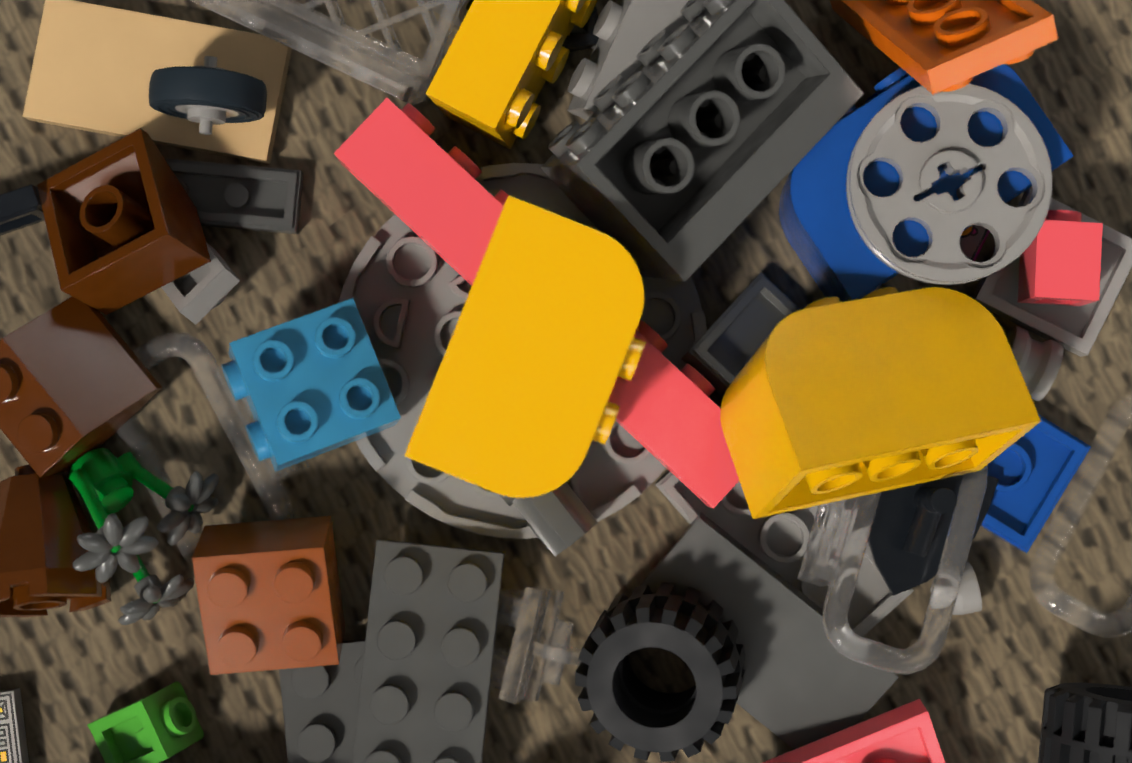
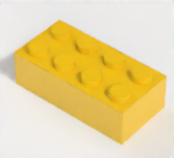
M473 0L426 95L446 117L511 149L517 136L525 139L531 132L541 109V105L535 103V100L545 81L552 84L555 83L568 59L570 50L562 45L566 37L570 35L574 25L580 28L585 26L595 8L597 0Z

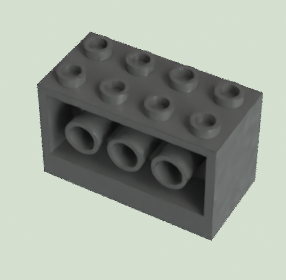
M689 0L680 11L686 19L671 35L664 30L652 38L637 54V58L642 64L628 79L625 80L620 75L608 83L593 99V103L598 109L582 125L577 121L569 124L549 144L548 149L553 155L540 168L600 232L615 239L628 251L642 277L685 282L863 96L864 92L785 0Z

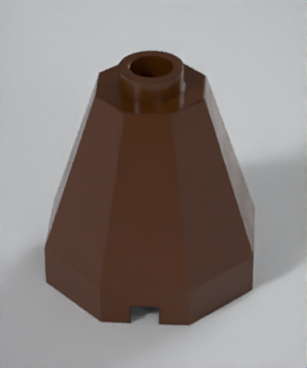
M24 465L15 468V476L0 482V617H37L48 615L46 609L67 605V600L70 599L69 612L89 610L111 602L110 579L99 583L95 577L96 568L80 572L72 566L77 558L88 552L78 544L77 537L81 534L92 532L71 482L62 474H53L40 478L30 465Z

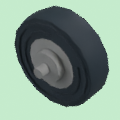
M205 56L204 66H179L155 70L151 75L148 98L149 105L154 110L199 123V133L211 135L212 125L245 123L263 118L266 110L267 90L263 81L246 74L218 68L217 57Z

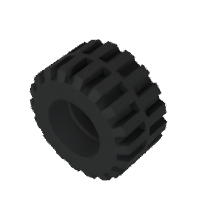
M664 582L661 583L657 593L651 592L649 584L635 587L630 598L623 593L613 600L608 611H603L583 645L578 657L581 663L575 672V685L583 687L578 701L582 711L593 710L594 714L589 724L597 734L605 729L611 733L612 737L608 744L621 751L624 744L636 748L633 756L635 758L647 761L650 752H659L661 762L675 761L679 749H682L689 758L701 752L704 740L712 745L721 736L724 723L729 724L745 670L742 669L745 660L744 645L735 644L739 631L733 620L725 623L720 621L723 608L716 601L712 600L707 607L698 602L701 595L700 591L688 587L684 596L675 593V583ZM648 647L668 650L679 656L688 665L693 673L696 685L680 693L655 691L643 684L634 674L630 666L628 654Z
M1063 683L1047 688L1044 692L1038 763H1132V687L1099 683Z

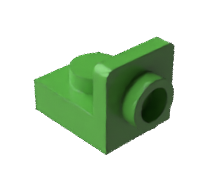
M180 682L167 685L147 697L87 724L105 763H159L169 759L204 736L195 709L188 700Z

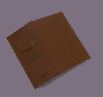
M141 128L37 184L61 291L106 315L211 262L195 205L149 134Z
M74 297L67 299L0 340V429L40 478L68 471L82 455L93 449L100 448L162 388L104 316L95 308Z

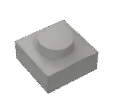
M207 242L211 262L161 287L178 311L195 325L211 309L220 305L228 292L240 282V279L219 253Z

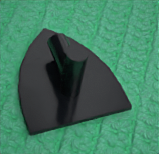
M977 471L864 495L865 531L872 557L893 596L929 581L960 556L975 538L988 512L999 479Z

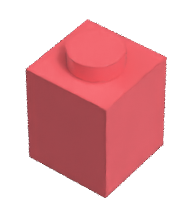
M1049 210L1036 238L1020 255L1017 303L1083 306L1099 301L1103 223L1081 222L1082 213L1078 211Z

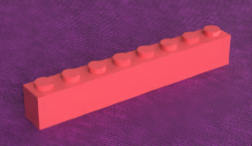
M386 98L334 152V155L355 178L472 286L508 194L501 189L495 196H492L476 181V178L482 171L465 153L456 146L446 153L429 137L436 128L420 111L410 103H407L400 110L390 99ZM640 320L634 338L645 341L646 344L631 381L617 377L608 399L609 402L620 406L615 421L707 507L714 509L739 482L721 427V408L709 398L715 388L690 364L687 363L680 371L662 354L668 347V344L648 324Z

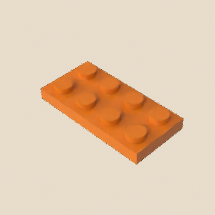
M830 0L833 11L933 95L938 92L958 90L968 85L974 76L1001 64H1014L1026 60L1034 53L1035 49L1058 40L1054 15L1032 0Z

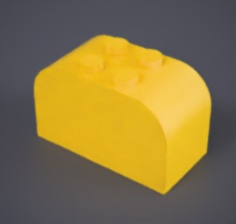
M508 195L404 456L492 492L509 497L526 498L539 496L558 488L570 479L582 464L592 440L604 445L606 444L620 409L619 405L609 402L608 399L617 377L631 381L646 344L645 341L634 338L643 311L644 288L639 269L628 251L615 239L598 230Z
M885 287L875 290L858 300L841 302L838 297L822 298L810 303L802 310L793 312L777 324L730 383L723 396L720 410L723 434L752 519L980 471L1041 422L1007 337L998 321L975 299L959 291L942 287L922 288L905 292H898L896 287Z

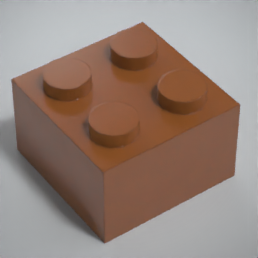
M331 516L204 526L192 556L210 675L339 665L345 635V620Z

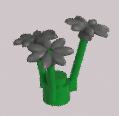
M106 448L93 449L85 453L72 465L68 474L69 481L82 496L98 530L96 533H84L77 537L78 544L88 552L77 558L72 566L80 572L96 568L95 577L99 583L106 582L113 576L117 564L125 571L132 573L137 581L134 589L140 599L122 606L120 610L124 615L118 621L122 625H129L140 619L145 621L151 620L159 611V606L166 608L177 605L180 601V596L193 588L194 580L193 578L184 580L183 575L179 574L162 585L156 574L150 575L139 554L155 549L158 545V540L155 537L142 536L148 527V518L146 516L139 517L123 528L115 512L124 508L131 501L134 490L131 487L133 484L132 480L136 479L164 498L165 506L172 510L159 522L157 529L161 532L170 531L167 543L175 545L184 537L187 530L193 534L199 533L203 524L200 513L210 512L218 505V499L212 493L218 485L219 476L214 473L203 481L202 475L195 471L190 476L186 489L181 486L173 488L143 468L131 452L124 453L119 458H116Z

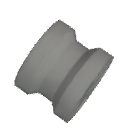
M1012 326L1006 334L1007 340L1031 398L1041 401L1050 390L1060 369L1064 353L1063 344L1051 339L1043 342L1031 339L1028 330Z

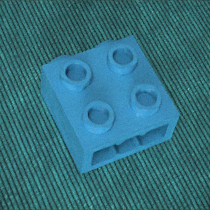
M353 298L229 343L228 354L231 361L221 365L226 382L235 401L246 397L255 420L245 425L250 443L258 461L270 458L275 472L391 428L401 419Z

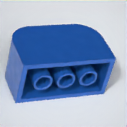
M1001 64L973 77L969 84L981 86L1002 95L1027 115L1043 139L1052 172L1074 156L1026 85L1007 64ZM902 68L892 72L874 86L876 93L865 101V105L858 109L854 104L791 170L781 192L779 216L788 242L824 296L838 297L841 302L861 299L899 274L880 261L866 246L857 232L847 203L846 176L854 146L873 117L896 97L922 86ZM913 107L904 111L901 116L900 124L902 131L909 139L916 142H925L934 137L937 124L935 117L930 111L922 107ZM978 112L969 119L968 133L976 144L983 147H993L1000 143L1003 136V127L995 115L989 112ZM876 161L867 165L864 170V185L873 195L887 197L893 195L898 190L900 183L899 174L891 164ZM943 167L938 168L940 178L932 184V187L927 192L915 196L914 200L920 201L933 193L939 195L946 192L952 196L954 201L959 200L956 190L964 184L968 177L982 171V168L976 167L962 175L960 173L948 175ZM1017 171L1003 173L997 185L998 194L1005 203L1032 187L1028 177ZM905 220L896 225L893 231V243L901 254L908 257H918L926 251L929 244V236L926 229L920 223Z

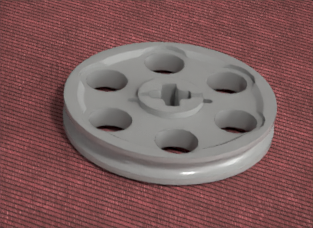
M968 84L954 91L938 92L934 95L923 86L901 94L886 104L861 133L848 164L846 176L847 203L852 221L861 239L870 251L888 267L906 277L924 283L938 285L962 284L991 275L1009 265L1036 238L1043 226L1051 202V163L1043 139L1034 124L1021 109L1002 95L974 84ZM913 107H922L930 111L935 117L937 124L934 137L925 142H916L909 139L902 131L900 124L904 111ZM989 112L1000 120L1003 127V136L998 145L983 147L971 139L968 133V122L973 114ZM883 161L895 167L900 180L898 190L893 195L887 197H879L869 192L863 180L864 170L867 165L872 162ZM943 167L948 175H955L957 173L962 175L976 167L982 168V171L968 177L964 184L956 190L959 200L954 201L948 192L939 195L933 193L920 201L914 200L915 196L927 192L932 187V184L940 178L938 168ZM1017 171L1028 177L1032 184L1033 192L1027 205L1014 207L1002 201L998 194L997 185L1003 173ZM905 220L915 221L926 229L929 236V244L922 255L908 257L901 254L895 248L893 231L898 223ZM977 225L983 226L991 232L995 240V251L989 260L975 262L964 255L960 247V237L965 228Z

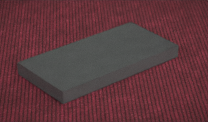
M702 512L640 584V586L649 584L653 594L657 593L662 582L675 583V593L684 596L688 587H691L701 592L698 602L707 607L714 600L723 608L720 621L725 623L733 620L739 631L735 644H743L745 651V660L742 667L745 673L736 703L793 749L858 724L899 678V671Z

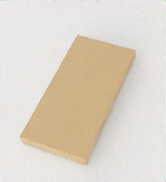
M45 0L23 117L29 121L117 137H125L141 128L149 134L156 144L270 164L293 44L289 39L80 1ZM205 56L217 57L218 68L246 74L264 82L267 90L264 117L252 122L212 125L211 135L200 134L199 123L164 114L154 110L149 105L148 97L151 75L155 70L167 67L204 66Z

